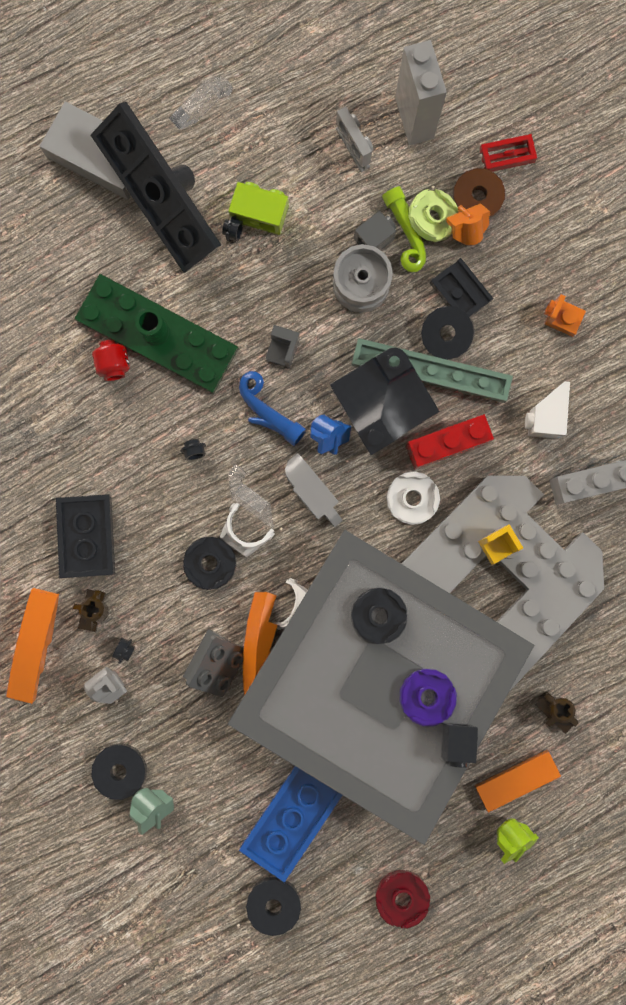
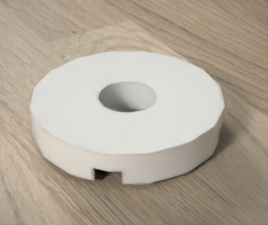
M408 472L395 478L388 488L386 499L388 509L393 517L401 523L415 525L424 523L438 510L440 495L438 487L430 477L419 472ZM409 491H416L420 495L418 505L411 506L407 503L406 494Z

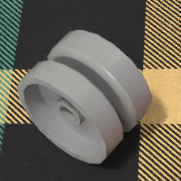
M365 244L352 246L342 252L335 263L333 272L334 294L342 306L350 311L363 313L373 311L382 305L388 296L393 275L391 262L385 253L375 246Z

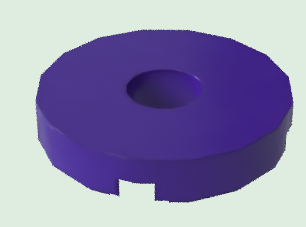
M420 669L412 672L404 680L400 689L399 701L403 712L411 721L421 726L434 727L452 715L456 707L457 693L452 682L445 674L435 669ZM427 689H431L435 694V700L431 705H424L421 701V695Z

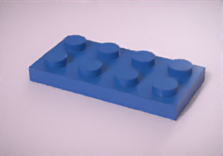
M294 766L240 846L239 851L285 882L343 795Z

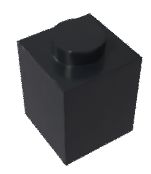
M443 723L441 758L450 761V766L467 768V763H476L478 727L467 724Z

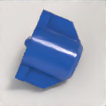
M326 415L316 417L311 424L310 436L319 443L318 453L323 454L329 451L333 455H337L338 446L349 442L351 426L345 425L338 420H332Z

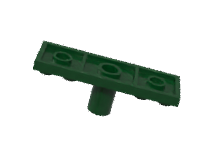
M102 274L98 275L74 318L80 324L111 340H115L116 343L125 346L127 349L212 394L217 390L239 349L233 343Z

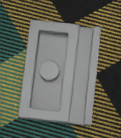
M344 107L337 111L336 124L338 127H336V130L360 172H363L370 168L369 164L371 163L373 145L367 136L364 137L362 135L360 123L356 115H351L347 107Z

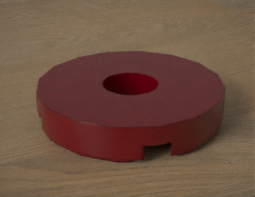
M396 870L388 873L380 881L376 890V906L380 916L387 924L393 927L408 929L418 925L427 916L430 906V894L426 883L418 874L409 870ZM400 893H407L410 895V901L407 905L400 906L395 902L396 896Z

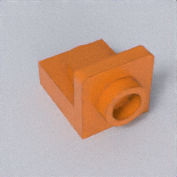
M560 294L555 301L551 299L544 314L548 316L545 325L573 337L576 335L586 311L565 302L566 296Z

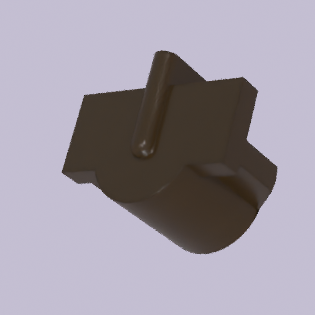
M87 589L85 600L81 604L73 605V609L80 613L78 629L97 632L98 624L106 620L109 609L104 602L105 592Z
M546 692L534 704L547 716L543 723L548 727L555 724L566 734L573 726L576 727L579 724L578 720L574 717L576 713L575 706L569 699L562 697L554 698Z

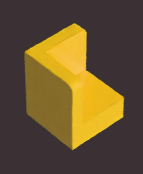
M510 524L478 541L491 565L523 549Z

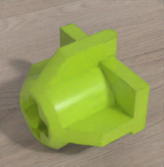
M513 818L506 820L497 829V844L505 853L501 861L504 864L510 860L517 862L524 852L535 844L539 837L526 824L520 823Z

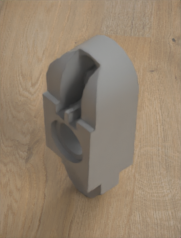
M298 453L287 461L285 468L286 477L294 487V493L317 519L324 515L334 528L343 522L342 518L333 508L339 501Z

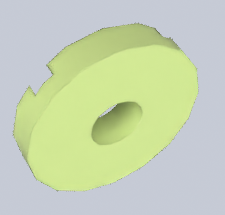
M423 190L416 195L409 207L411 226L418 235L426 240L434 242L446 240L452 235V227L447 223L446 218L457 214L458 207L451 196L441 190ZM429 211H436L440 217L439 220L433 219Z

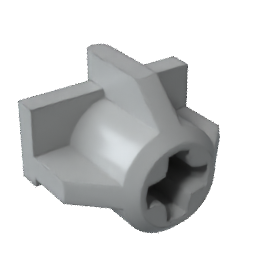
M108 667L103 668L84 683L86 694L94 702L112 704L127 692L124 687L125 684L118 674Z

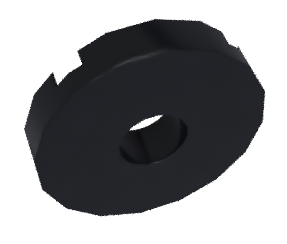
M445 306L435 309L427 316L422 325L421 336L423 345L430 354L438 358L450 360L459 358L469 350L473 343L475 329L472 319L466 312L457 307ZM447 325L455 329V336L450 341L444 340L441 336L443 327Z
M203 537L194 541L185 551L183 570L188 580L196 587L206 590L218 589L226 585L234 576L237 567L236 555L231 546L224 540L215 537ZM210 555L214 556L217 560V566L213 571L204 569L202 563L203 559Z
M369 589L359 595L352 606V626L357 634L367 642L375 644L390 643L398 638L406 627V605L401 597L390 589ZM375 608L385 610L387 618L384 623L377 624L373 621L372 612Z
M116 743L106 747L96 756L92 765L91 777L95 788L101 795L109 799L123 800L133 796L142 787L146 779L147 765L137 748L129 744ZM121 764L126 768V776L124 778L114 776L112 771L114 765Z
M277 877L264 878L256 883L249 893L246 904L247 917L252 926L260 933L270 936L283 935L291 930L299 920L301 911L300 895L295 886L289 881L283 882ZM275 899L280 902L282 907L278 912H270L266 907L267 902Z

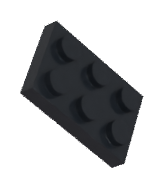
M105 494L56 498L59 578L115 575L112 496Z

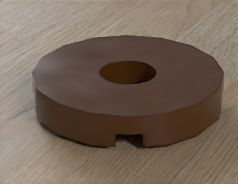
M474 168L466 171L458 178L453 189V200L457 207L462 205L465 209L481 203L490 211V218L495 216L502 207L505 200V187L502 180L494 172L484 168ZM474 190L483 191L485 199L481 201L474 199L472 192Z

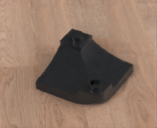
M393 347L385 350L330 384L370 455L390 445L414 427L440 412L408 356L400 348ZM392 356H397L400 360L399 365L391 366L389 359Z

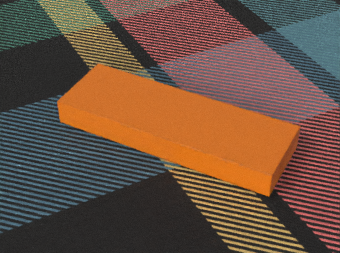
M545 750L474 786L486 811L489 813L561 777L550 752Z

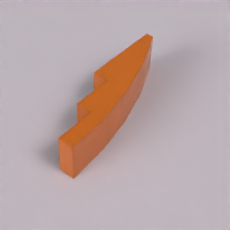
M36 588L31 589L16 643L6 694L7 698L31 704L35 701L40 674L44 671L47 648L52 642L59 594Z
M269 592L254 593L248 616L243 652L244 695L270 654V648L278 626L269 622L276 595Z

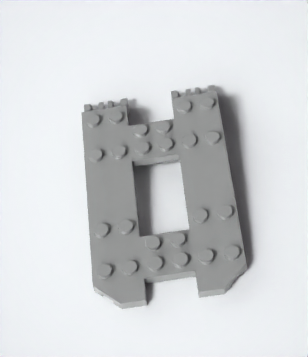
M487 476L401 564L448 593H451L486 556L478 541L510 524L523 549L499 561V563L526 590L496 622L535 645L511 687L512 689L604 590L603 553L583 532L579 533L565 549L550 537L527 514L544 494L526 476Z

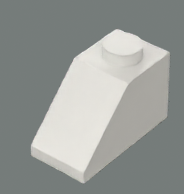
M563 382L534 406L530 413L526 414L525 429H528V436L560 439L567 435L570 382Z

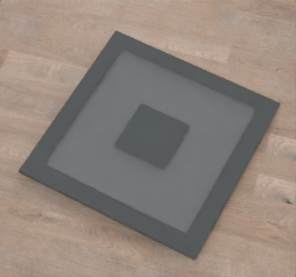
M344 530L227 725L425 845L467 769L450 766V761L441 758L443 723L467 724L478 727V749L535 645ZM369 589H390L398 594L406 605V627L401 635L390 643L375 644L367 642L357 634L352 626V606L358 596ZM375 608L372 612L373 621L377 624L384 623L387 618L385 610ZM420 669H435L445 674L452 682L457 693L456 707L452 715L434 727L421 726L411 721L403 712L399 701L400 689L404 680L412 672ZM427 689L422 693L421 701L424 705L429 706L434 703L435 693L433 690Z

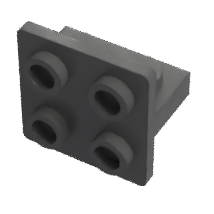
M208 629L183 675L187 680L186 685L223 697L243 662L244 647L232 643L217 632Z

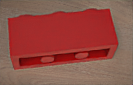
M483 414L411 440L406 444V449L414 470L489 444L494 440L486 416Z

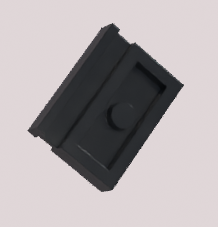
M459 258L457 262L450 265L430 281V285L447 306L463 310L470 318L494 299L462 258Z

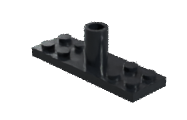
M126 101L119 103L90 136L182 272L186 273L221 246V243L187 194V191L194 187V174L188 166L183 164L170 168Z

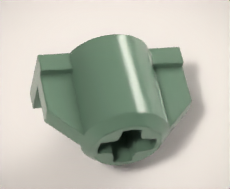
M149 788L141 789L133 796L130 818L138 825V832L141 835L153 826L156 829L161 828V820L174 810L173 798L168 796L163 790H150Z

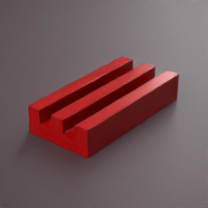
M532 134L481 144L479 148L480 154L483 156L482 163L485 165L484 169L492 172L532 164L537 160ZM527 144L528 146L525 148L507 150L492 155H489L488 153L496 150L511 148Z

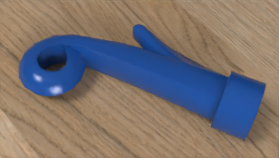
M255 371L245 373L239 383L240 394L246 404L261 417H250L248 422L267 427L279 433L287 442L295 446L305 435L307 429L298 422H292L254 396L263 388V377ZM251 379L256 381L253 389H249L248 386Z

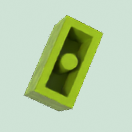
M237 182L228 212L230 219L232 216H236V219L243 221V225L280 235L289 208L288 196L279 190L271 189L268 191L261 189L252 182H245V184Z

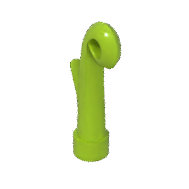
M397 186L384 193L382 198L387 208L391 209L412 249L402 253L400 258L401 265L409 272H417L422 269L426 262V251L422 237L411 226L409 206L405 201L406 197L401 187ZM414 257L416 263L410 262L408 258Z

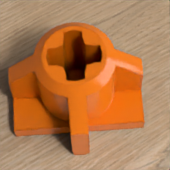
M481 203L468 209L460 205L457 214L446 218L447 223L452 227L453 238L468 246L480 243L483 240L484 232L490 225V211Z

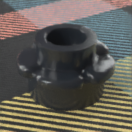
M232 216L230 220H225L222 234L226 236L227 241L231 242L233 240L238 242L243 231V221L236 219V216Z
M199 439L188 440L184 443V447L181 448L180 452L184 454L185 460H196L206 455L204 449L206 444L200 443Z
M121 638L112 655L113 658L119 660V664L122 660L129 661L135 649V646L131 645L132 639Z

